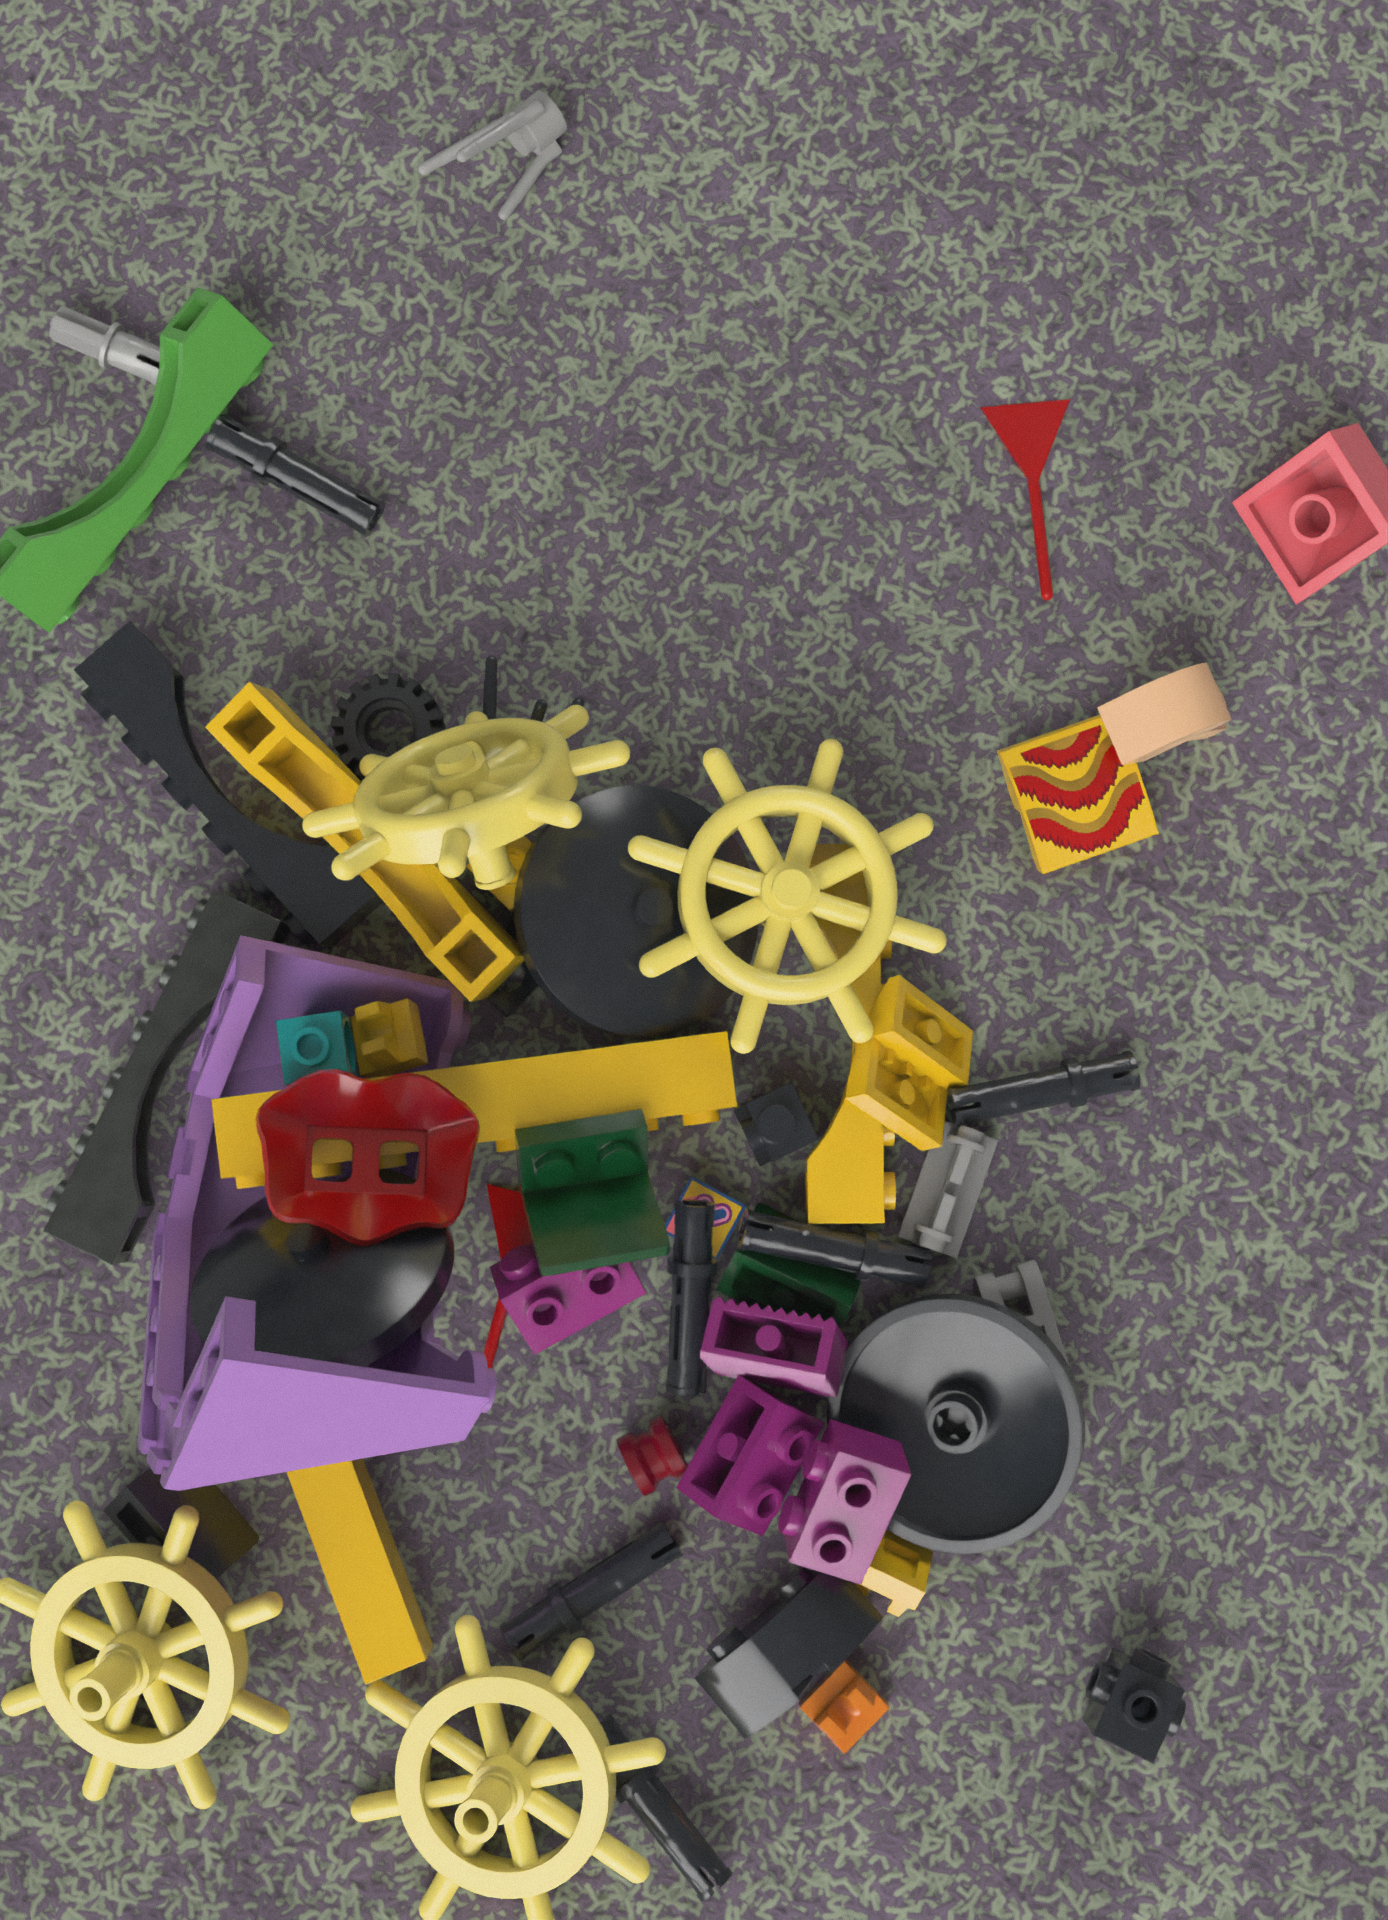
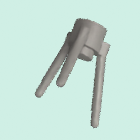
M537 90L521 104L518 103L504 116L422 162L418 166V172L421 175H426L456 158L460 162H466L507 137L513 147L523 156H527L530 152L536 153L537 156L498 212L500 219L506 220L523 200L546 165L562 153V149L556 139L567 131L565 119L551 98L544 92Z

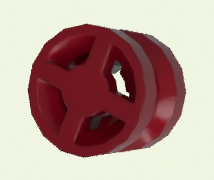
M662 1415L650 1421L648 1430L638 1435L627 1433L616 1440L625 1464L644 1496L655 1492L659 1482L669 1476L681 1478L688 1467L685 1456Z

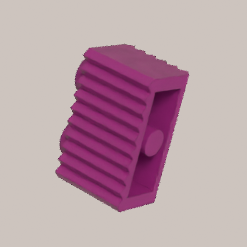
M719 1296L712 1301L700 1351V1359H703V1362H706V1365L716 1375L737 1378L739 1374L757 1383L836 1398L839 1393L845 1353L849 1343L832 1317L826 1321H823L820 1315L811 1319L807 1312L799 1317L795 1310L788 1314L782 1308L774 1312L770 1306L762 1310L757 1303L751 1307L745 1301L737 1305L733 1299L725 1303Z

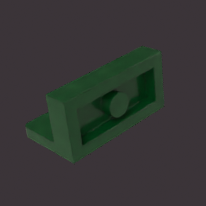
M758 1203L754 1209V1212L798 1221L763 1203ZM736 1248L716 1290L740 1302L745 1301L748 1306H753L757 1303L762 1310L767 1306H770L774 1312L782 1308L786 1314L795 1310L799 1317L807 1312L811 1319L820 1315L823 1321L832 1317L840 1328L853 1305L861 1281L854 1280L851 1272L750 1250L742 1251Z

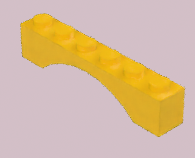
M248 682L205 727L252 776L270 789L303 819L311 812L354 802V797L361 781L272 689ZM360 828L323 836L339 854L363 840ZM382 859L359 874L397 916L425 956L470 1002L486 999L524 962L519 944L455 878L444 876L438 868V863L400 864Z
M816 844L809 869L849 848L846 844ZM862 871L821 891L867 906V890ZM815 917L837 960L841 959L853 946L861 931ZM887 940L882 952L874 963L851 983L868 1016L885 984H881V959H891V940ZM853 1040L851 1049L850 1070L852 1066L853 1057L858 1043ZM848 1078L840 1105L824 1136L805 1159V1222L808 1224L885 1223L884 1210H895V1173L884 1172L883 1147L894 1146L895 1132L845 1099Z

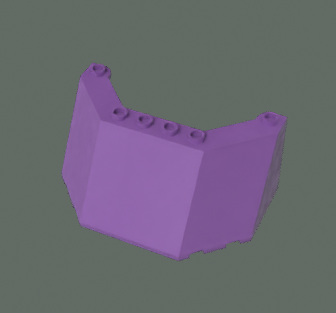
M240 935L190 1065L185 1087L186 1092L192 1093L185 1127L177 1126L166 1175V1178L173 1179L166 1213L158 1212L152 1241L137 1448L142 1454H148L146 1462L154 1474H161L160 1483L164 1489L180 1491L465 1441L481 1412L487 1413L491 1409L496 1393V1372L494 1369L488 1368L487 1359L483 1352L465 1350L458 1356L442 1346L441 1338L434 1337L433 1321L437 1315L439 1302L432 1313L410 1337L382 1358L366 1367L255 1351L256 1301L227 1296L222 1303L207 1340L203 1344L193 1324L190 1306L191 1290L196 1272L211 1245L233 1220L266 1196L265 1186L237 1189L235 1177L221 1179L211 1099L283 1090L287 1087L283 1081L276 1020L341 1011L348 1017L355 1016L354 1008L375 1001L391 1004L408 998L416 1003L419 1008L428 1064L397 1074L449 1068L455 1047L462 1048L465 1045L471 1026L470 1011L463 1010V994L450 981ZM419 1151L406 1153L407 1165L386 1168L417 1180ZM352 1161L341 1162V1169L352 1167Z

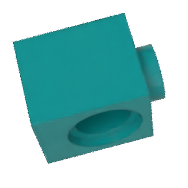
M341 1011L276 1020L284 1085L289 1086L303 1076L318 1070L337 1069L361 1078L351 1018Z

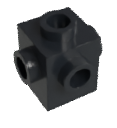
M1113 1647L1107 1662L1100 1660L1095 1665L1086 1686L1085 1695L1090 1701L1082 1719L1091 1733L1154 1764L1165 1736L1172 1737L1175 1735L1181 1725L1186 1709V1702L1182 1699L1185 1690L1169 1674L1172 1665L1159 1656L1139 1647H1135L1132 1656Z

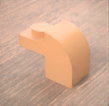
M1207 663L1175 671L1097 707L1122 765L1144 762L1186 741L1200 740L1228 729L1226 723L1232 720L1227 710L1224 696L1216 684Z

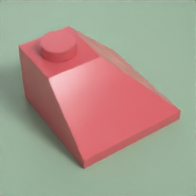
M1359 423L1328 431L1232 502L1295 604L1307 599L1388 544V469Z

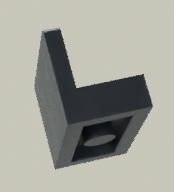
M151 1468L127 1485L103 1510L130 1543L155 1544L163 1547L174 1512L184 1505L193 1506L199 1513V1523L187 1557L204 1567L215 1579L259 1541L258 1534L215 1484L180 1491L164 1489L160 1483L161 1474H154Z

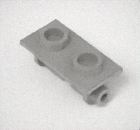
M945 1121L942 1147L927 1151L897 1237L957 1258L999 1140L985 1136L984 1133L963 1125L956 1128L953 1123Z

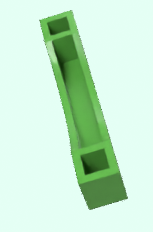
M197 287L160 334L159 371L153 401L140 434L122 462L98 487L71 506L40 520L10 526L0 538V597L48 633L51 632L56 624L65 622L75 612L80 601L79 594L93 576L102 574L110 567L117 555L116 547L131 528L138 527L149 517L154 507L153 499L167 481L176 479L184 472L190 463V452L204 434L210 432L217 419L220 421L221 415H227V404L241 386L250 384L261 373L265 364L263 358L274 344L221 294Z

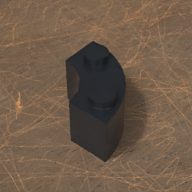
M798 1566L778 1584L775 1591L780 1597L764 1612L741 1630L735 1624L731 1625L708 1646L706 1651L712 1658L695 1679L744 1738L761 1730L800 1701L799 1695L816 1675L828 1669L832 1673L881 1621L883 1616L854 1582Z

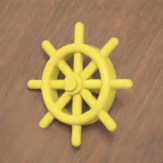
M580 705L568 707L545 723L524 718L488 720L484 713L474 711L466 716L463 725L424 737L389 757L376 754L365 755L359 764L360 772L365 778L356 791L354 802L311 812L303 819L302 826L304 832L313 838L360 828L363 840L336 856L332 861L331 869L334 876L343 881L353 879L382 859L400 864L438 863V868L444 876L455 878L464 872L468 857L477 888L483 890L495 889L506 885L516 875L505 845L532 832L544 823L567 829L576 827L582 819V811L575 802L569 800L577 788L578 776L623 766L630 758V748L625 742L614 740L570 751L566 739L583 729L589 721L587 710Z
M826 739L820 744L807 786L776 785L749 792L745 790L727 754L720 748L708 749L703 755V765L724 805L714 812L702 825L690 844L689 849L643 835L633 837L628 844V852L633 859L680 874L677 892L678 910L684 934L645 953L639 961L641 973L646 977L654 978L697 957L705 969L719 982L743 996L731 1036L732 1048L741 1054L749 1053L755 1048L768 1003L797 1005L814 1002L829 997L850 1038L857 1043L869 1041L873 1036L874 1027L851 983L874 963L882 952L887 940L929 953L942 951L947 943L946 935L942 930L896 915L898 900L897 880L891 855L929 836L933 831V820L925 813H917L878 833L868 819L846 801L832 795L831 793L843 756V747L835 739ZM772 817L797 818L785 860H783L762 819ZM821 826L834 833L849 848L809 869ZM739 830L761 872L713 857L721 845ZM862 871L867 890V906L821 891ZM706 882L754 898L710 919L706 902ZM815 917L861 931L853 946L841 959L837 960ZM760 923L764 926L753 966L737 957L724 942ZM790 929L794 932L815 972L802 975L777 974Z
M78 1500L72 1501L64 1508L63 1518L82 1561L64 1574L47 1594L10 1577L0 1579V1603L34 1619L30 1642V1657L35 1679L32 1683L7 1692L1 1701L2 1710L9 1716H18L45 1705L59 1727L75 1743L93 1754L82 1785L83 1795L90 1801L100 1800L106 1795L116 1765L137 1769H153L175 1764L192 1804L198 1809H207L214 1804L217 1792L199 1750L223 1728L231 1716L235 1715L272 1734L284 1732L290 1724V1715L285 1708L245 1690L249 1667V1652L244 1629L278 1616L283 1609V1599L277 1592L267 1591L234 1604L215 1577L204 1567L187 1557L199 1523V1513L193 1506L184 1505L174 1512L163 1547L155 1544L127 1543L107 1548L87 1504ZM122 1581L136 1582L149 1586L139 1618ZM95 1587L111 1625L77 1609L80 1600L87 1590ZM172 1599L185 1610L192 1621L171 1628L165 1622ZM71 1637L99 1650L100 1652L97 1657L76 1665ZM205 1644L209 1661V1672L178 1658L177 1654ZM169 1684L204 1701L196 1717L185 1722ZM141 1693H143L158 1728L143 1727L131 1723Z
M463 1615L455 1624V1634L466 1674L455 1678L443 1686L423 1707L384 1681L376 1680L367 1686L365 1691L367 1702L407 1730L397 1755L395 1789L358 1796L351 1804V1815L358 1822H369L401 1815L403 1824L415 1847L425 1860L438 1871L419 1904V1913L424 1920L440 1919L459 1886L487 1897L500 1899L522 1898L528 1920H555L548 1891L558 1887L575 1875L591 1855L632 1883H642L648 1878L650 1874L648 1860L605 1830L609 1824L615 1802L616 1773L657 1765L663 1761L666 1748L664 1743L655 1737L610 1746L606 1733L596 1715L574 1692L594 1657V1645L589 1639L580 1637L572 1641L552 1677L525 1667H491L479 1620L473 1615ZM500 1703L519 1706L531 1711L514 1742L509 1740ZM474 1706L484 1749L445 1722L458 1712ZM554 1727L566 1740L573 1753L538 1760L536 1754L550 1730ZM435 1748L471 1774L431 1781L430 1764L432 1749ZM582 1780L583 1802L581 1814L541 1787ZM460 1804L454 1819L457 1831L447 1821L440 1807ZM528 1812L566 1837L567 1840L555 1849L538 1855ZM504 1824L512 1858L497 1856L481 1850L484 1843L494 1835L498 1825Z

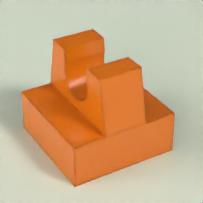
M846 1659L832 1673L829 1671L798 1702L799 1708L844 1754L890 1708L888 1702Z

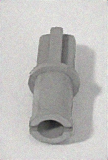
M60 307L55 315L52 316L49 336L54 342L97 359L102 369L110 370L112 367H116L147 380L156 386L159 368L147 364L146 360L149 359L159 363L160 346L125 332L124 325L119 322H114L110 326L67 307Z

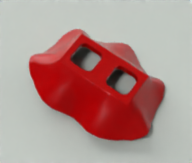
M337 1069L318 1070L303 1076L285 1089L273 1094L258 1109L255 1120L262 1147L265 1194L272 1214L280 1221L285 1223L312 1224L327 1229L350 1243L368 1246L377 1244L401 1232L416 1228L448 1227L459 1217L466 1200L468 1179L474 1150L479 1138L480 1125L472 1109L440 1083L424 1075L413 1073L395 1074L384 1079L368 1080ZM321 1139L345 1140L351 1144L353 1149L351 1177L347 1181H318L313 1177L312 1152L316 1141ZM384 1143H412L418 1148V1179L415 1183L388 1184L381 1181L379 1177L380 1147Z

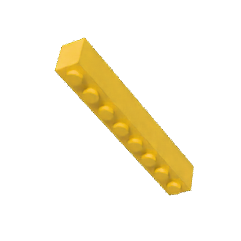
M727 1031L412 1072L413 1074L424 1075L440 1083L457 1098L464 1101L479 1120L480 1132L477 1143L495 1141L496 1152L516 1150L515 1129L642 1109L648 1132L659 1130L658 1118L682 1115L683 1126L720 1121L719 1109L737 1107ZM393 1075L381 1076V1077H374V1078H366V1079H368V1080H379V1079H384V1078H387V1077H390V1076H393ZM281 1090L211 1099L221 1179L235 1177L237 1189L265 1186L262 1147L256 1128L255 1117L261 1105L269 1097ZM321 1139L316 1141L312 1152L313 1177L322 1178L342 1174L341 1162L352 1161L353 1149L351 1144L345 1140ZM384 1143L380 1147L379 1169L407 1165L406 1153L419 1151L418 1148L412 1143Z

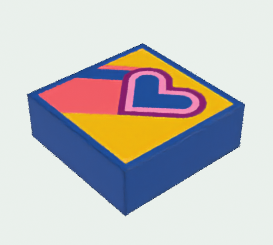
M691 1176L678 1201L695 1199L715 1203L712 1257L718 1260L746 1205ZM673 1209L665 1224L667 1234L673 1238L675 1234V1209Z

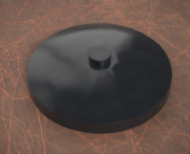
M639 785L613 787L596 792L575 802L582 811L580 823L570 829L547 824L531 844L518 874L514 897V923L519 947L529 972L544 994L561 1011L586 1027L602 1033L629 1038L653 1037L671 1034L699 1023L723 1005L734 991L712 976L697 957L654 978L646 977L641 973L639 961L645 953L684 934L678 910L677 892L680 874L633 859L628 852V844L633 837L643 835L689 849L695 835L711 817L712 813L693 800L676 792L658 787ZM732 835L721 845L713 857L751 869L743 851ZM706 882V902L710 919L754 898ZM759 924L724 942L737 957L749 965L755 950Z
M352 1167L342 1168V1174L315 1179L318 1181L344 1182L351 1177ZM379 1169V1177L384 1183L413 1184L417 1181L393 1170ZM265 1196L233 1220L217 1237L202 1259L191 1290L190 1306L193 1324L203 1344H205L226 1296L256 1301L255 1351L366 1367L382 1358L410 1337L422 1325L440 1301L448 1285L454 1263V1240L450 1226L444 1228H416L401 1232L377 1244L360 1246L350 1243L327 1229L312 1224L285 1223L280 1221L272 1214L267 1197Z
M964 1294L927 1295L911 1299L884 1312L871 1322L848 1347L845 1353L839 1393L836 1398L828 1396L827 1425L831 1419L902 1443L911 1476L887 1529L911 1543L931 1550L960 1554L982 1553L1003 1548L1029 1536L1040 1528L1062 1504L1081 1464L1085 1443V1414L1081 1394L1068 1363L1050 1338L1031 1321L1004 1305L981 1297Z

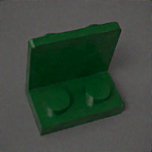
M642 1109L515 1129L518 1186L541 1275L551 1276L669 1254L670 1240L648 1174L647 1124Z

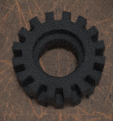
M378 673L367 676L369 683L360 686L358 682H355L349 687L352 692L351 696L347 700L341 696L336 706L340 712L338 717L332 716L331 727L335 731V737H331L333 746L339 752L341 761L360 780L365 778L359 769L360 761L365 755L391 756L374 751L368 743L367 730L369 724L379 713L396 710L406 714L411 719L413 736L409 745L424 737L447 729L443 719L444 715L429 691H425L420 683L409 677V680L406 681L402 679L400 674L388 673L387 679H381Z

